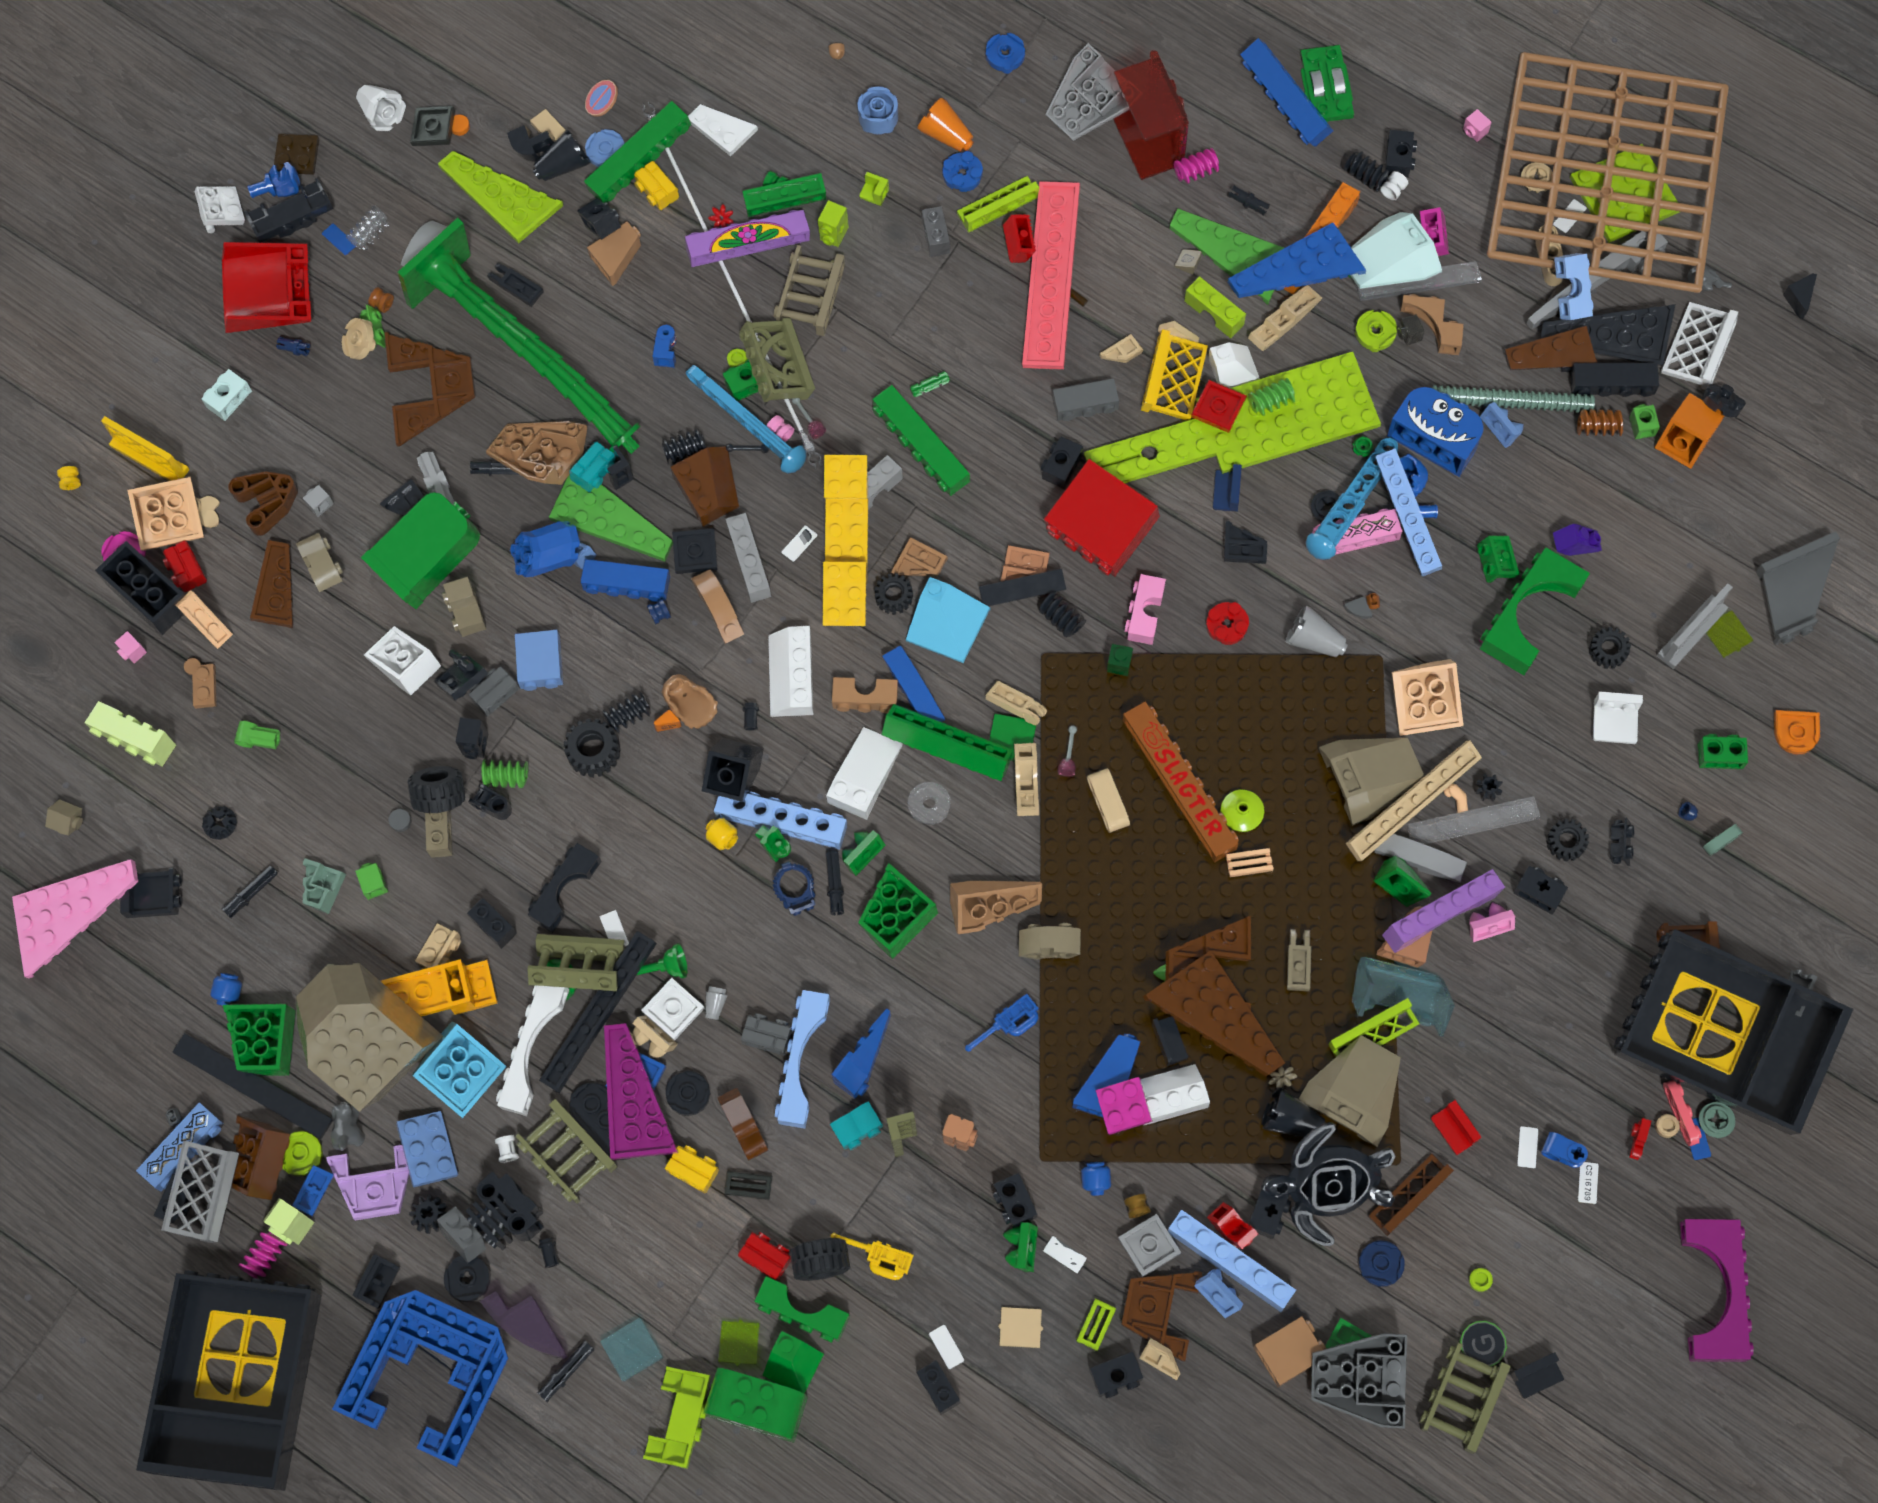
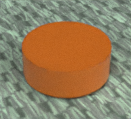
M455 115L452 133L457 136L466 134L470 129L467 117Z

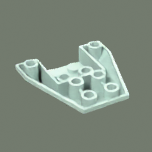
M1399 212L1383 219L1351 247L1366 269V274L1350 275L1360 289L1425 280L1442 272L1434 242L1413 213Z

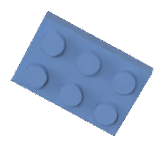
M441 1111L397 1121L396 1125L413 1188L457 1177L458 1173Z

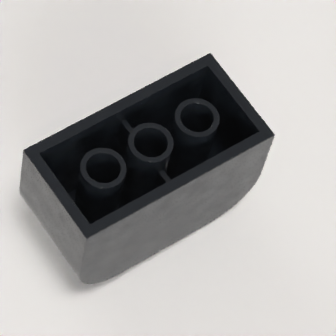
M127 541L95 570L105 584L161 636L184 616L175 605L185 594Z

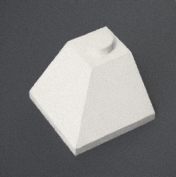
M1229 342L1210 348L1208 360L1218 384L1232 388L1260 379L1248 346Z

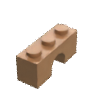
M833 677V709L842 712L856 709L864 713L871 710L888 713L893 704L897 705L898 680L876 679L874 691L863 695L856 691L855 678Z

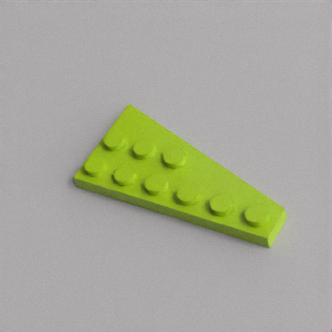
M454 151L438 163L439 168L518 244L564 206L562 201L547 197V194L532 190L529 186L504 174L500 175L493 172L491 168L478 165L473 160Z

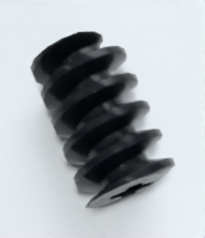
M1363 151L1358 154L1353 153L1347 160L1344 171L1350 170V175H1356L1357 180L1363 179V184H1369L1370 189L1376 188L1377 193L1388 179L1390 170L1387 169L1382 172V164L1376 168L1377 161L1374 160L1369 163V155L1363 159Z
M697 429L694 430L693 437L689 432H686V439L679 434L678 441L674 437H670V444L665 439L662 440V447L668 465L669 459L675 464L678 456L681 460H684L685 454L690 457L693 455V452L697 453L701 449L707 448L703 435Z
M1055 591L1049 594L1043 601L1039 613L1045 614V618L1051 620V624L1057 626L1059 632L1063 631V636L1067 638L1077 633L1085 625L1086 620L1084 619L1079 622L1078 620L1081 615L1078 613L1073 616L1074 608L1067 611L1066 608L1069 603L1065 602L1061 605L1063 597L1060 596L1055 599L1054 597L1057 594Z
M639 691L640 698L635 694L632 695L633 702L626 698L624 699L625 706L618 702L617 710L612 706L609 707L610 714L605 710L602 711L609 726L618 733L620 732V725L626 729L628 728L627 721L634 725L636 724L635 717L643 720L642 713H645L648 717L651 716L650 708L641 691Z

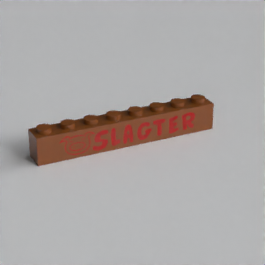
M1145 701L1124 713L1123 723L1215 863L1224 858L1226 854H1231L1237 850L1238 836L1233 830H1229L1226 825L1227 820L1222 812H1217L1214 807L1215 802L1210 794L1206 795L1202 789L1204 788L1202 781L1198 776L1195 777L1193 775L1189 761L1187 759L1183 760L1180 755L1181 751L1178 744L1170 740L1168 729L1163 723H1159L1155 709L1152 706L1149 707Z

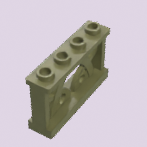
M783 318L782 321L752 323L751 321H746L740 330L739 336L744 344L746 357L750 361L752 374L756 379L758 392L762 396L763 402L800 398V400L808 399L815 390V386L791 319ZM769 332H777V334L771 337ZM755 333L763 334L766 337V339L760 335H758V337L756 338ZM771 347L778 355L786 358L787 363H785L781 371L765 360L767 352ZM772 381H774L775 386L778 385L779 381L782 382V389H774ZM787 385L795 386L796 388H787Z

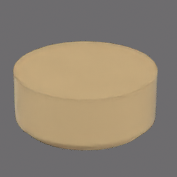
M1665 1114L1656 1121L1655 1128L1660 1136L1671 1138L1677 1134L1680 1125L1676 1117Z

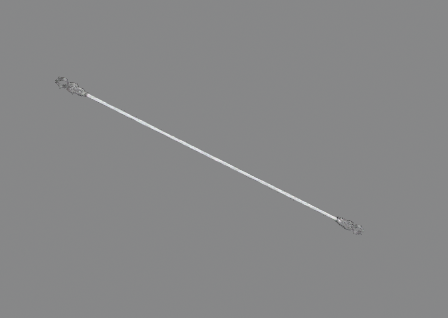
M648 102V106L654 109L653 114L649 116V114L644 113L645 105L643 104V114L648 117L649 122L656 114L654 106ZM666 148L665 150L704 232H706L708 229L670 149ZM723 260L719 261L746 320L751 321ZM766 355L765 360L772 365L768 355ZM779 381L777 386L779 389H782V384ZM784 399L797 425L803 447L806 450V454L809 455L808 459L814 453V455L820 457L819 465L821 466V456L819 453H816L814 442L810 440L808 434L803 430L789 399ZM809 460V463H810L812 466H815V469H816L815 463H811L810 460Z

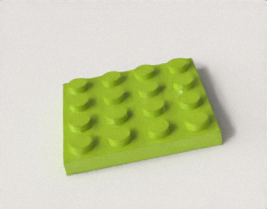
M1624 151L1615 157L1614 167L1657 174V167L1650 155ZM1607 159L1596 164L1606 165ZM1579 170L1572 173L1570 179L1574 186L1601 190L1604 173ZM1613 175L1611 187L1615 193L1653 199L1655 182ZM1664 183L1661 200L1678 203L1669 186ZM1580 195L1590 213L1598 215L1600 207L1598 198ZM1610 200L1607 217L1650 224L1652 207ZM1660 208L1659 221L1680 212ZM1605 225L1604 236L1608 243L1637 230Z

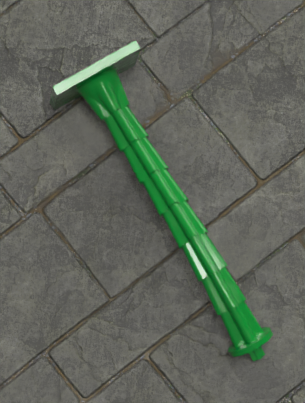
M458 217L397 272L406 304L411 309L415 308L435 288L448 297L454 298L496 338L500 337L519 357H523L542 377H546L565 399H569L589 423L592 422L612 447L609 450L611 452H614L613 447L616 445L618 448L622 445L630 454L639 447L631 437L641 427L638 423L632 427L609 405V401L586 382L585 377L562 360L563 357L543 343L538 335L519 323L514 315L495 303L493 297L471 282V278L461 267L471 254L464 223Z

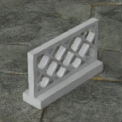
M1727 584L1716 597L1711 595L1660 650L1657 657L1674 669L1727 611L1728 607L1723 602L1733 587Z
M183 1141L161 1231L199 1239L208 1243L218 1242L239 1153ZM189 1147L196 1149L200 1156L193 1162H190L187 1157ZM212 1153L220 1155L218 1165L211 1168L206 1159ZM202 1160L208 1171L198 1177L193 1165ZM189 1169L194 1180L185 1185L181 1176L182 1172ZM210 1174L213 1179V1185L206 1190L201 1179ZM197 1183L202 1193L193 1199L187 1188ZM183 1191L189 1202L179 1207L176 1197L177 1194ZM204 1196L208 1206L206 1210L200 1212L195 1202ZM191 1205L196 1216L187 1221L182 1210ZM178 1213L183 1225L178 1228L169 1227L171 1217ZM199 1219L203 1225L201 1234L194 1233L189 1224Z

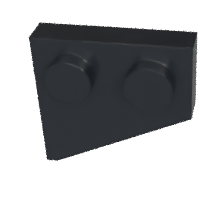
M1226 521L1224 562L1266 564L1267 541L1253 536L1251 532L1245 529L1241 530L1233 526L1230 521Z

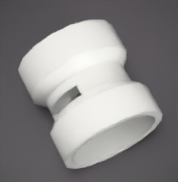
M1394 171L1388 177V182H1384L1380 190L1386 198L1397 200L1401 194L1400 191L1407 187L1408 180L1403 174Z

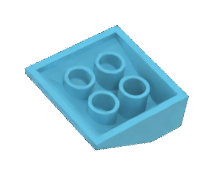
M930 577L920 596L906 641L964 663L990 611V607L950 584Z
M451 1022L441 1033L443 1038L425 1055L412 1076L463 1118L507 1066L458 1024Z

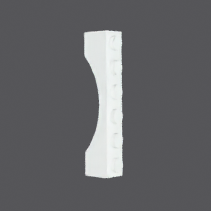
M534 986L532 996H534L533 1002L526 1009L525 1017L527 1019L525 1025L520 1027L518 1033L519 1043L512 1050V1063L504 1074L505 1084L503 1089H500L497 1094V1106L501 1109L527 1116L534 1096L528 1075L531 1048L542 1028L555 1015L563 1011L569 993L568 988Z

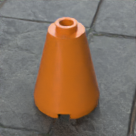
M940 98L929 109L928 115L922 118L917 129L959 152L963 150L968 151L974 143L972 141L973 135L944 98Z

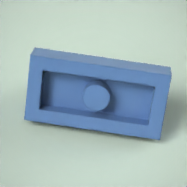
M1495 402L1489 404L1480 416L1505 448L1511 446L1523 431L1524 424L1511 422L1508 419V410L1499 407Z
M1220 1269L1209 1271L1207 1275L1198 1279L1194 1285L1224 1318L1241 1310L1243 1303L1236 1295L1235 1289L1228 1288L1222 1282Z

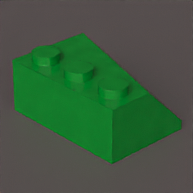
M888 863L885 873L877 884V889L872 899L869 900L858 924L874 943L893 959L938 914L936 904Z
M287 1004L223 1005L228 1021V1031L231 1034V1046L236 1069L242 1072L267 1076L289 1075L296 1010Z

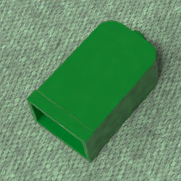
M429 493L370 550H367L361 558L403 601L417 609L423 603V600L477 546L480 533L478 528L468 519L471 515L456 501L452 504L440 493Z

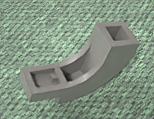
M435 221L427 222L421 226L411 239L404 253L401 265L405 266L447 226Z

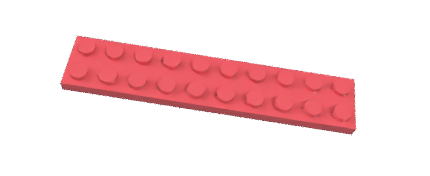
M1039 182L1034 234L1036 251L1032 255L1023 368L1064 369L1080 183Z

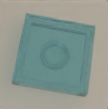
M641 1318L636 1319L600 1341L623 1382L663 1358Z

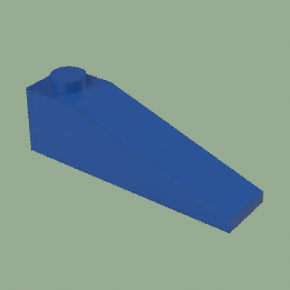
M888 1009L870 1027L868 1031L870 1035L868 1037H861L857 1042L855 1052L849 1051L832 1073L834 1084L854 1099L858 1095L862 1096L869 1087L867 1083L869 1082L891 1018V1013Z

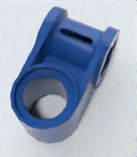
M1549 1132L1541 1154L1546 1158L1561 1162L1572 1168L1582 1166L1588 1157L1585 1146L1555 1132ZM1574 1152L1579 1153L1577 1160L1573 1158Z

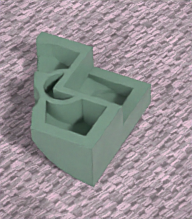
M304 859L303 865L306 866V877L303 878V886L305 887L303 904L329 914L346 874L326 867L321 863Z

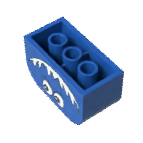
M1421 387L1408 394L1392 418L1387 437L1396 440L1401 445L1460 477L1476 452L1483 433V423L1478 414L1470 410L1464 403L1454 401L1446 393H1440L1428 387Z

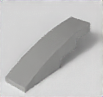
M1396 834L1390 836L1374 850L1375 853L1388 857L1396 855L1405 860L1407 865L1418 868L1420 872L1458 883L1461 882L1467 865L1466 861Z

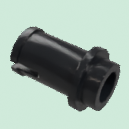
M745 703L742 708L744 712V729L747 731L757 730V712L759 707H757V703Z
M553 1238L540 1240L538 1249L542 1251L545 1268L559 1265L554 1247L556 1242H553Z

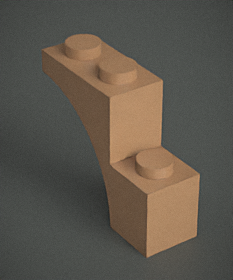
M1415 294L1403 295L1400 312L1409 313L1420 318L1431 328L1437 340L1438 353L1459 355L1462 347L1464 324L1457 323L1456 321L1443 322L1445 299H1439L1434 296L1428 298L1419 297Z

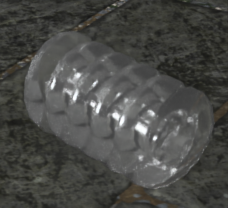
M373 205L371 210L366 212V216L361 217V222L355 224L356 228H351L350 234H346V238L360 249H369L366 242L373 245L374 242L371 237L379 238L376 231L383 233L382 225L389 227L386 215Z

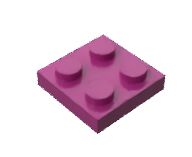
M1139 1077L1096 1090L1109 1135L1153 1122Z

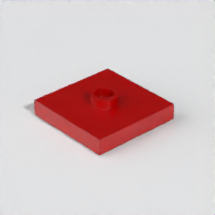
M1208 380L1191 417L1230 433L1246 401L1247 395Z

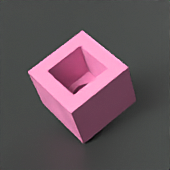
M1477 109L1466 118L1463 130L1468 137L1478 142L1489 133L1492 122Z
M128 631L114 642L119 647L117 653L125 661L129 658L133 663H136L147 653Z

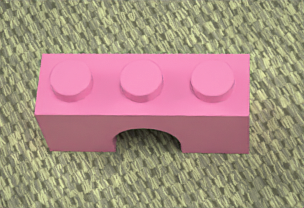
M1141 574L1140 580L1135 581L1133 593L1136 594L1135 601L1131 600L1129 613H1132L1131 620L1126 621L1124 631L1128 633L1127 640L1153 645L1158 618L1148 616L1143 609L1148 605L1161 606L1166 579Z

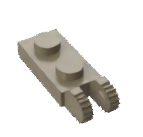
M1290 929L1287 990L1310 991V930H1304L1302 946L1296 945V929Z

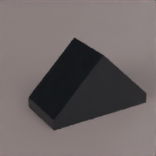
M1812 273L1789 285L1783 294L1800 319H1804L1809 310L1817 274Z

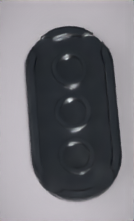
M598 1083L583 1084L571 1095L570 1113L575 1121L610 1157L607 1087Z

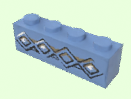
M198 1103L136 1171L157 1190L162 1191L166 1189L171 1175L176 1173L183 1141L206 1146L205 1144L210 1138H214L220 1133L221 1126L224 1123L205 1106ZM189 1147L187 1157L190 1161L198 1153L196 1149Z

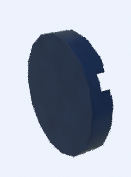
M1375 1241L1368 1244L1362 1250L1359 1257V1270L1362 1277L1376 1287H1387L1394 1284L1401 1278L1405 1269L1403 1255L1394 1244L1388 1241Z

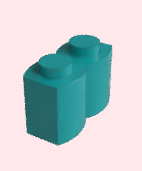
M869 1101L830 1124L844 1150L847 1148L850 1150L857 1148L862 1144L861 1140L868 1136L871 1139L881 1133L880 1129L883 1127Z

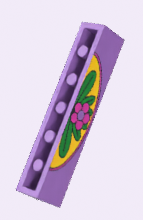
M792 210L782 215H771L760 220L752 219L742 224L735 223L720 229L712 228L702 233H691L685 236V246L691 267L806 242L809 241L810 230L804 210Z

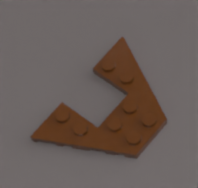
M384 332L388 370L390 373L430 367L433 400L392 406L395 440L397 447H400L475 398L472 363L468 356L456 355L448 350H439L425 343L413 342L408 338L403 339Z
M1251 916L1166 951L1165 981L1210 950L1216 958L1240 961L1251 960ZM1245 1002L1251 1010V1003Z

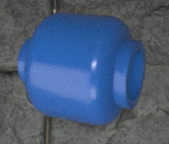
M221 973L220 976L215 977L213 980L210 996L217 1000L216 1004L223 1006L235 1003L239 1000L242 982L238 980L236 975Z
M1104 1162L1086 1163L1087 1167L1081 1170L1082 1188L1090 1191V1194L1093 1196L1104 1195V1190H1108L1111 1187L1110 1168L1105 1166Z

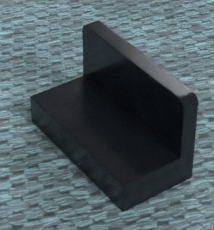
M616 445L613 447L617 463L607 468L611 484L615 490L633 480L630 465Z
M1173 1016L1160 1021L1157 1018L1153 1019L1152 1028L1166 1066L1187 1060L1188 1055Z
M1556 1352L1510 1374L1523 1399L1564 1380L1556 1363L1559 1361Z

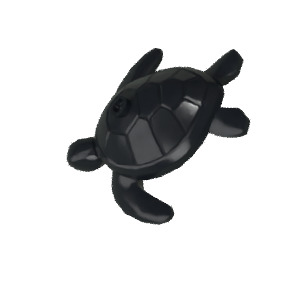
M1332 1122L1323 1123L1316 1127L1299 1142L1292 1154V1166L1287 1176L1269 1175L1263 1179L1261 1184L1262 1190L1271 1196L1283 1197L1290 1193L1295 1201L1290 1213L1293 1224L1302 1235L1322 1246H1331L1335 1243V1240L1330 1233L1313 1219V1214L1326 1217L1344 1215L1361 1206L1367 1199L1377 1205L1391 1207L1395 1200L1391 1190L1378 1186L1382 1177L1380 1169L1391 1166L1395 1159L1393 1150L1385 1148L1367 1156L1353 1147L1344 1145L1320 1147L1335 1132L1336 1125Z

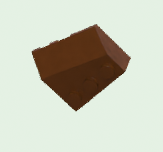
M726 446L707 447L670 467L674 480L702 526L739 508Z
M237 1116L236 1124H240L239 1134L234 1135L233 1144H236V1153H239L231 1188L246 1196L272 1200V1196L277 1189L279 1172L283 1168L284 1154L289 1147L290 1134L272 1125Z

